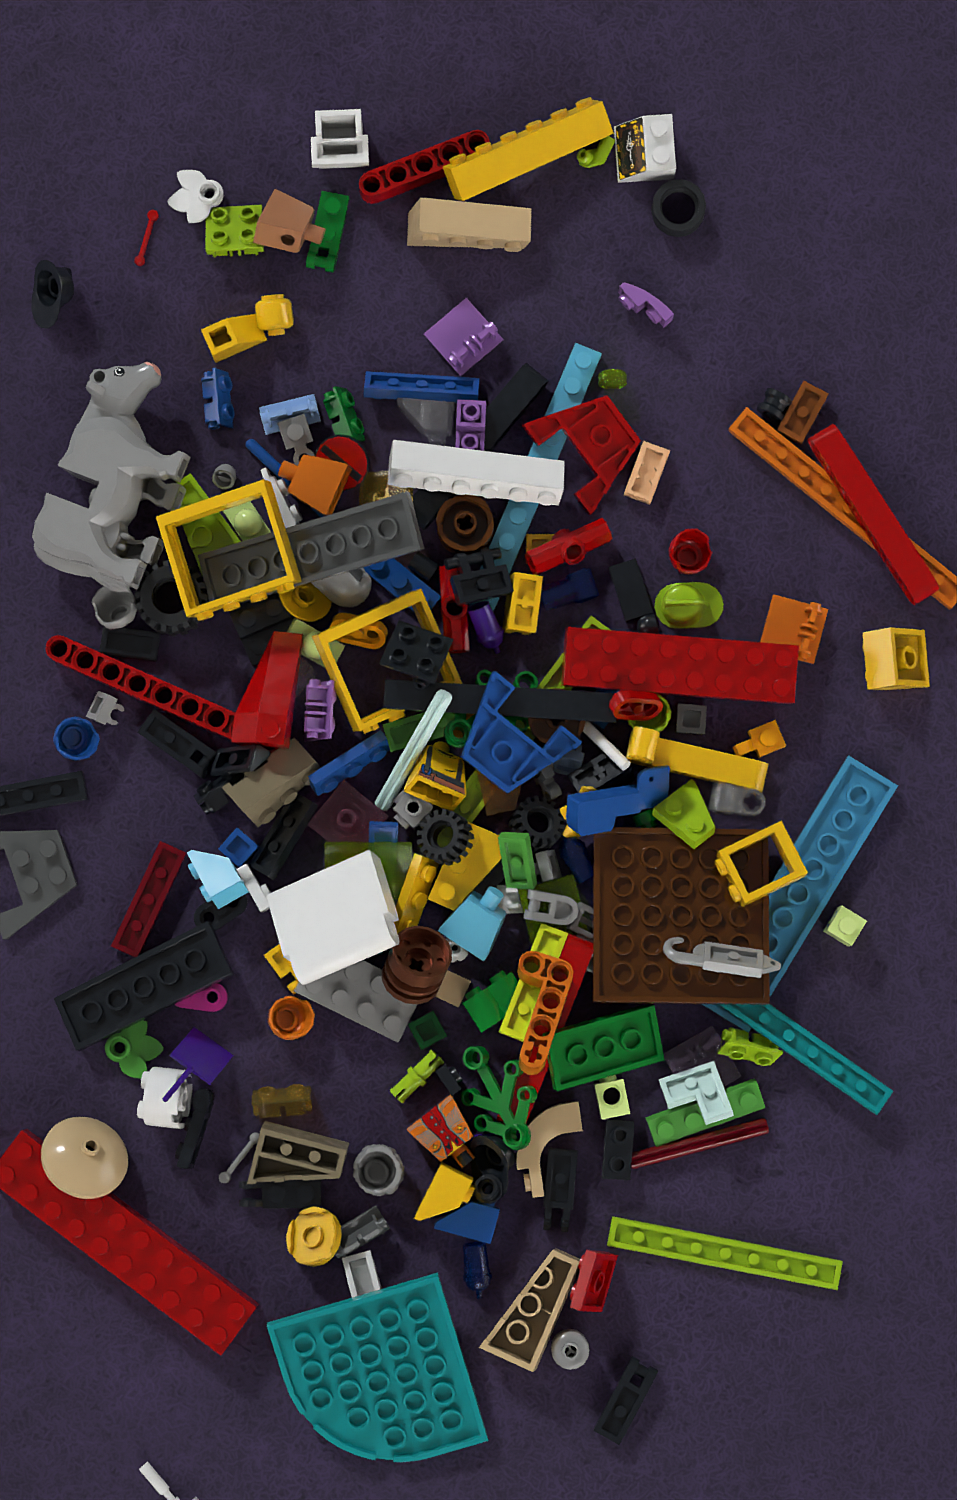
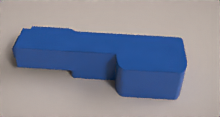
M664 765L641 770L637 776V784L568 795L566 813L568 827L580 836L608 832L613 829L616 817L640 813L643 809L654 808L668 797L670 766Z

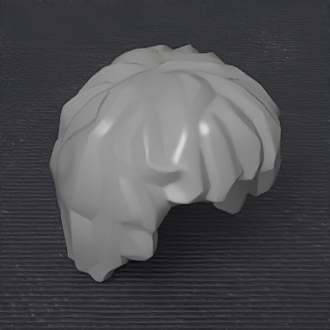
M383 1144L367 1145L354 1161L353 1177L355 1181L358 1182L361 1189H364V1192L373 1196L393 1194L404 1180L405 1166H403L399 1154L391 1147Z

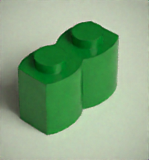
M504 970L489 979L491 985L484 990H481L478 986L464 995L467 1001L462 1004L481 1033L504 1019L518 984L512 972L506 975Z

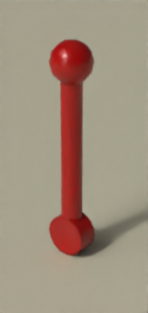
M150 210L147 213L148 225L139 255L134 259V263L137 266H143L145 263L144 254L153 224L159 218L156 210Z

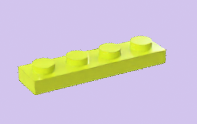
M541 923L530 951H537L559 958L569 933ZM532 962L526 963L524 969L531 973L539 970L538 966ZM519 979L499 1033L524 1042L541 988L526 984Z

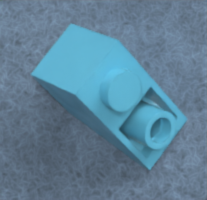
M195 850L187 852L192 862L188 864V868L195 880L201 879L203 886L199 887L207 903L213 901L217 908L220 909L249 892L237 872V868L228 857Z

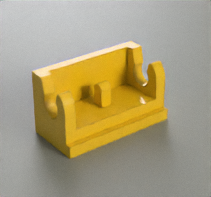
M514 572L510 575L514 592L506 595L503 619L504 633L520 632L522 635L536 633L543 576Z

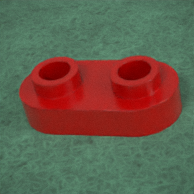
M621 690L613 695L609 702V708L617 719L647 721L653 719L662 711L663 704L654 692Z

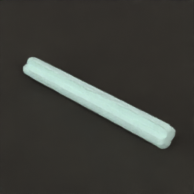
M440 689L436 692L379 793L375 805L381 810L387 811L392 806L393 800L400 792L450 704L452 695L446 690Z

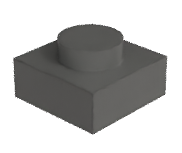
M678 704L676 733L705 735L707 706Z

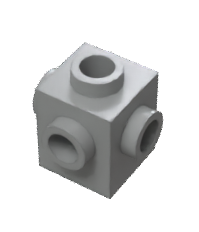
M404 790L393 800L396 804L393 810L397 813L393 818L405 829L410 826L416 830L420 826L421 821L428 822L425 816L428 814L432 815L431 813L434 811L431 803L404 792ZM412 802L419 805V810L416 813L408 811V805Z

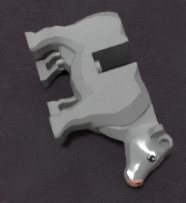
M144 362L136 366H114L108 369H94L90 374V381L87 382L86 390L91 394V400L80 422L77 424L71 436L68 450L59 461L58 466L73 477L94 484L97 488H94L89 496V508L46 493L44 505L35 520L32 535L35 542L34 551L37 557L45 564L62 572L92 577L104 587L118 593L127 592L130 587L137 590L147 564L152 566L158 563L164 548V542L157 537L151 536L144 540H135L134 537L128 534V525L136 516L140 501L149 500L158 507H164L168 511H173L180 508L186 493V489L181 484H165L162 480L171 478L180 483L191 457L181 451H177L172 455H162L146 443L141 426L134 417L147 394L161 383V372L155 364Z

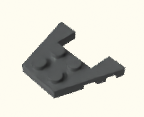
M58 830L0 831V850H5L23 902L22 906L0 913V933L3 940L9 939L14 933L30 923L41 912L78 885Z

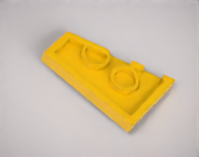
M470 822L467 823L472 826L473 830L469 832L474 834V839L468 840V842L473 844L471 849L468 847L465 849L469 854L466 857L460 855L461 861L459 863L452 861L453 865H446L445 863L442 865L428 897V900L453 911L459 907L501 860L498 842L499 835Z

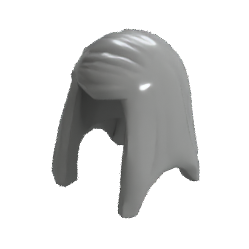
M362 567L312 582V584L334 604L341 607H355L363 603L368 597L371 590V577Z

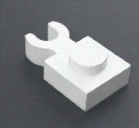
M244 864L236 869L260 912L269 910L266 895L271 893L267 885L263 884L261 886L248 864Z

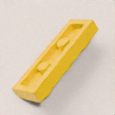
M414 853L395 907L399 920L394 922L397 933L405 928L418 926L439 863Z

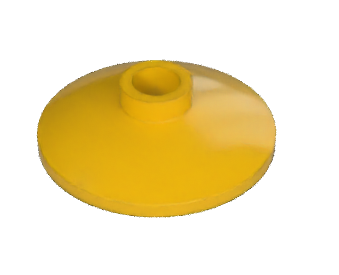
M312 583L301 585L291 591L279 594L283 606L291 615L308 622L322 619L329 612L332 601L323 595Z

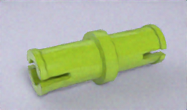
M432 1049L414 1068L410 1066L407 1069L408 1073L390 1089V1092L394 1097L397 1096V1100L402 1104L420 1085L423 1087L427 1083L426 1079L440 1065L444 1064V1061L439 1056L429 1064L437 1056Z

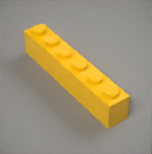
M591 97L576 102V107L569 111L565 108L550 114L551 119L544 122L541 120L533 121L525 125L526 130L522 132H508L500 136L501 141L491 145V142H487L475 147V153L468 156L459 154L450 158V164L443 166V170L454 199L465 201L614 134L603 101L592 100Z

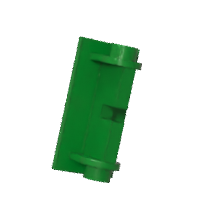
M334 386V391L326 392L324 394L325 399L323 400L329 419L340 418L339 422L332 424L334 434L349 435L360 442H364V426L355 413L353 407L355 406V400L347 388Z

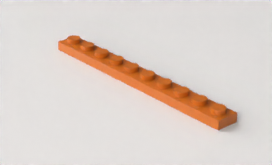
M746 407L729 427L728 431L875 549L826 471ZM911 540L939 585V591L931 596L951 610L957 603V576Z

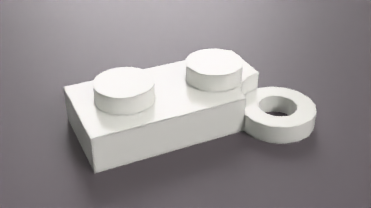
M266 467L261 469L264 480L272 483L285 528L300 524L299 521L303 520L295 504L291 506L287 495L290 493L283 478L277 480Z

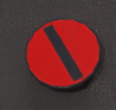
M338 434L328 437L318 446L315 452V457L345 463L352 469L343 491L355 489L365 480L369 472L370 460L367 450L360 441L349 435Z

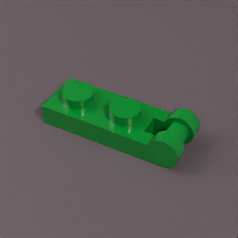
M326 191L321 192L315 225L325 228L326 231L320 245L311 242L306 260V268L315 269L316 266L325 268L326 272L334 273L350 201L349 196ZM319 249L329 251L328 257L318 256Z

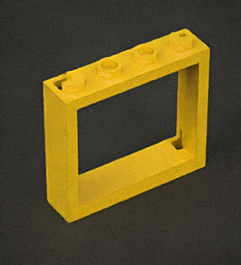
M263 479L156 516L186 617H197L198 621L205 620L214 616L213 611L222 608L224 612L232 611L241 607L240 602L249 599L251 603L259 602L268 598L267 593L276 590L278 594L295 589L294 584L302 582L270 481ZM263 497L287 576L200 605L176 527Z
M422 589L413 590L312 636L330 680H334V688L353 732L363 731L366 734L380 728L378 723L388 719L389 722H393L404 717L405 710L381 709L360 718L328 643L409 606H412L421 628L441 635ZM448 652L440 670L444 681L440 683L462 684Z

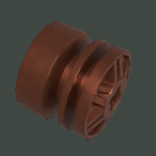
M423 926L408 927L398 933L399 945L390 948L382 968V982L386 990L395 999L408 1004H421L430 1001L437 995L452 961V950L448 941L439 932Z

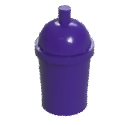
M489 601L477 602L467 609L477 635L476 639L482 646L488 649L493 648L495 654L501 652L498 646L503 641L504 629L500 626Z

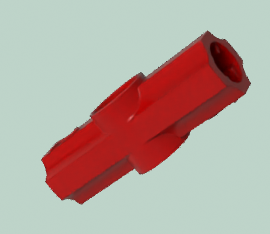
M603 518L573 531L561 529L552 536L551 541L527 551L525 559L530 571L534 575L545 572L564 562L574 565L583 560L586 552L610 542L612 534L607 522Z
M440 566L439 581L443 636L453 639L449 653L469 652L468 605H461L462 612L457 616L450 615L446 609L448 604L456 603L450 578L458 575L459 571L456 568L446 570L445 566Z

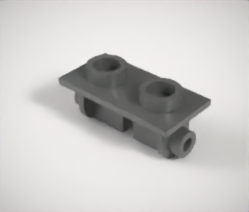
M376 1205L341 1226L342 1238L340 1246L335 1253L337 1258L347 1257L351 1252L377 1236L385 1234L390 1229Z

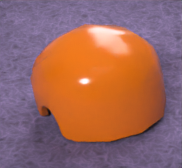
M286 996L276 1000L269 1009L268 1024L273 1033L279 1038L295 1040L305 1036L312 1028L315 1013L307 1000H301L295 996Z

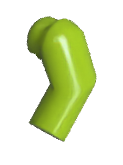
M607 136L600 140L597 148L590 150L581 149L577 153L579 164L585 168L604 164L615 143V139Z

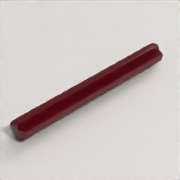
M761 1118L669 1142L661 1146L632 1152L631 1169L768 1134L767 1120Z

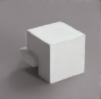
M361 109L315 111L316 137H311L312 168L369 166L368 135H363Z

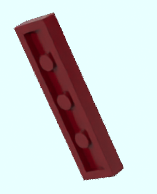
M162 841L159 842L111 947L133 957L141 954L186 858V852Z

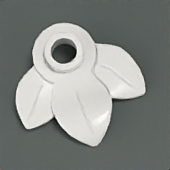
M200 171L177 172V177L182 188L168 199V205L176 211L187 212L188 223L202 222L209 216L211 208L218 206L223 200V189L218 182L206 180ZM212 191L215 194L212 198H206V192Z

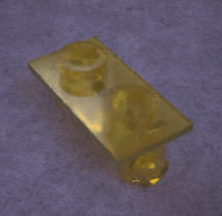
M293 1084L287 1088L275 1089L274 1087L266 1086L253 1090L252 1106L254 1116L259 1115L260 1118L281 1116L280 1106H285L286 1116L306 1115L307 1111H312V1100L310 1099L311 1086Z

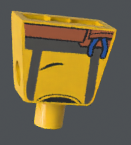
M438 741L433 746L427 745L409 774L404 792L443 809L454 811L466 797L464 761L462 758L450 754V747L445 742Z

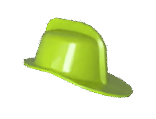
M689 582L674 583L664 587L655 599L654 608L656 616L668 627L678 629L702 628L712 625L719 619L724 604L721 594L715 587L707 583Z

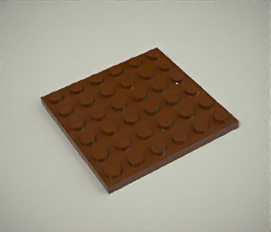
M613 827L611 831L593 834V1002L770 1004L769 973L762 974L761 978L703 970L699 966L673 962L667 958L663 951L665 941L670 938L680 937L684 939V942L672 946L674 950L679 952L693 953V949L697 945L712 942L763 950V954L769 957V894L742 907L739 901L736 903L733 901L728 891V886H731L726 875H720L715 865V860H717L716 854L719 850L763 829H715L714 834L695 849L668 828ZM768 837L729 855L748 894L769 884Z

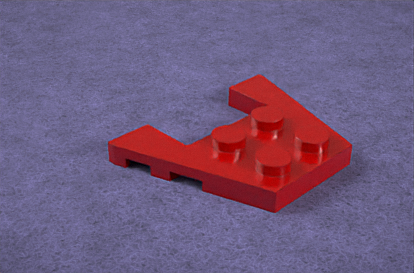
M608 395L522 425L537 446H540L562 429L594 472L596 477L573 494L588 515L595 511L598 503L607 493L612 482L641 442Z

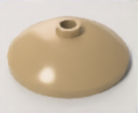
M73 1117L59 1122L48 1132L41 1148V1162L47 1177L58 1189L73 1197L94 1199L111 1193L120 1185L127 1172L128 1153L121 1137L107 1124L89 1117ZM86 1146L92 1147L94 1151L88 1150Z

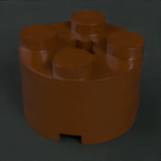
M467 494L445 501L439 509L436 519L438 539L444 548L453 554L462 552L465 554L475 553L480 548L487 547L494 533V518L487 503L475 495ZM466 520L470 521L471 529L461 530L459 522L464 524Z

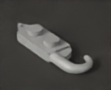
M680 937L670 938L663 945L665 955L673 962L699 966L703 970L761 978L762 974L778 971L781 967V963L764 955L763 950L705 942V944L697 945L693 949V953H685L672 948L674 944L684 942V939Z

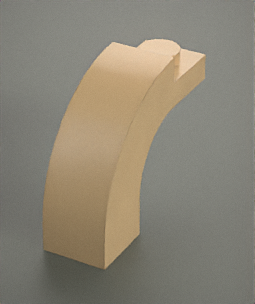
M578 1101L551 1106L539 1113L527 1125L531 1131V1140L526 1148L517 1150L516 1167L517 1170H529V1174H523L526 1192L532 1191L533 1198L544 1196L540 1157L545 1145L552 1138L560 1134L583 1131Z

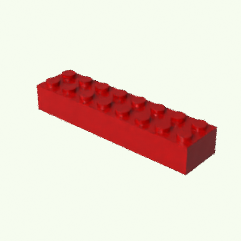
M567 627L565 629L561 686L616 691L633 690L667 695L793 704L795 703L799 645Z

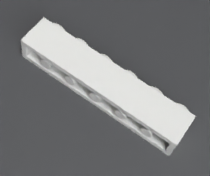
M393 440L389 456L387 485H394L400 488L426 489L432 492H451L457 495L483 496L489 499L500 498L515 502L525 501L559 506L564 490V461Z

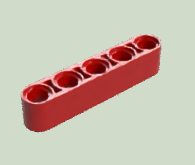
M472 130L370 170L359 179L360 195L365 202L375 204L445 177L443 166L450 164V161L443 158L446 153L453 152L457 155L465 154L468 156L476 152L469 147L472 143L480 142L484 144L490 142L489 137L481 130ZM426 162L432 168L427 172H422L418 170V165ZM395 173H402L406 176L401 182H394L391 179ZM369 183L379 185V189L372 193L367 192L365 187Z

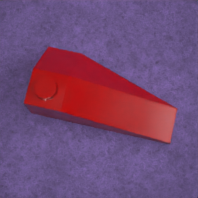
M274 631L235 712L232 743L259 744L265 747L289 749L303 634Z

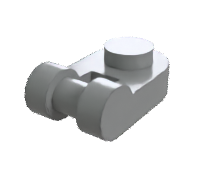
M528 889L527 898L530 900L528 909H525L524 919L568 925L577 918L578 906L572 898L565 895ZM541 901L549 902L547 913L539 912Z

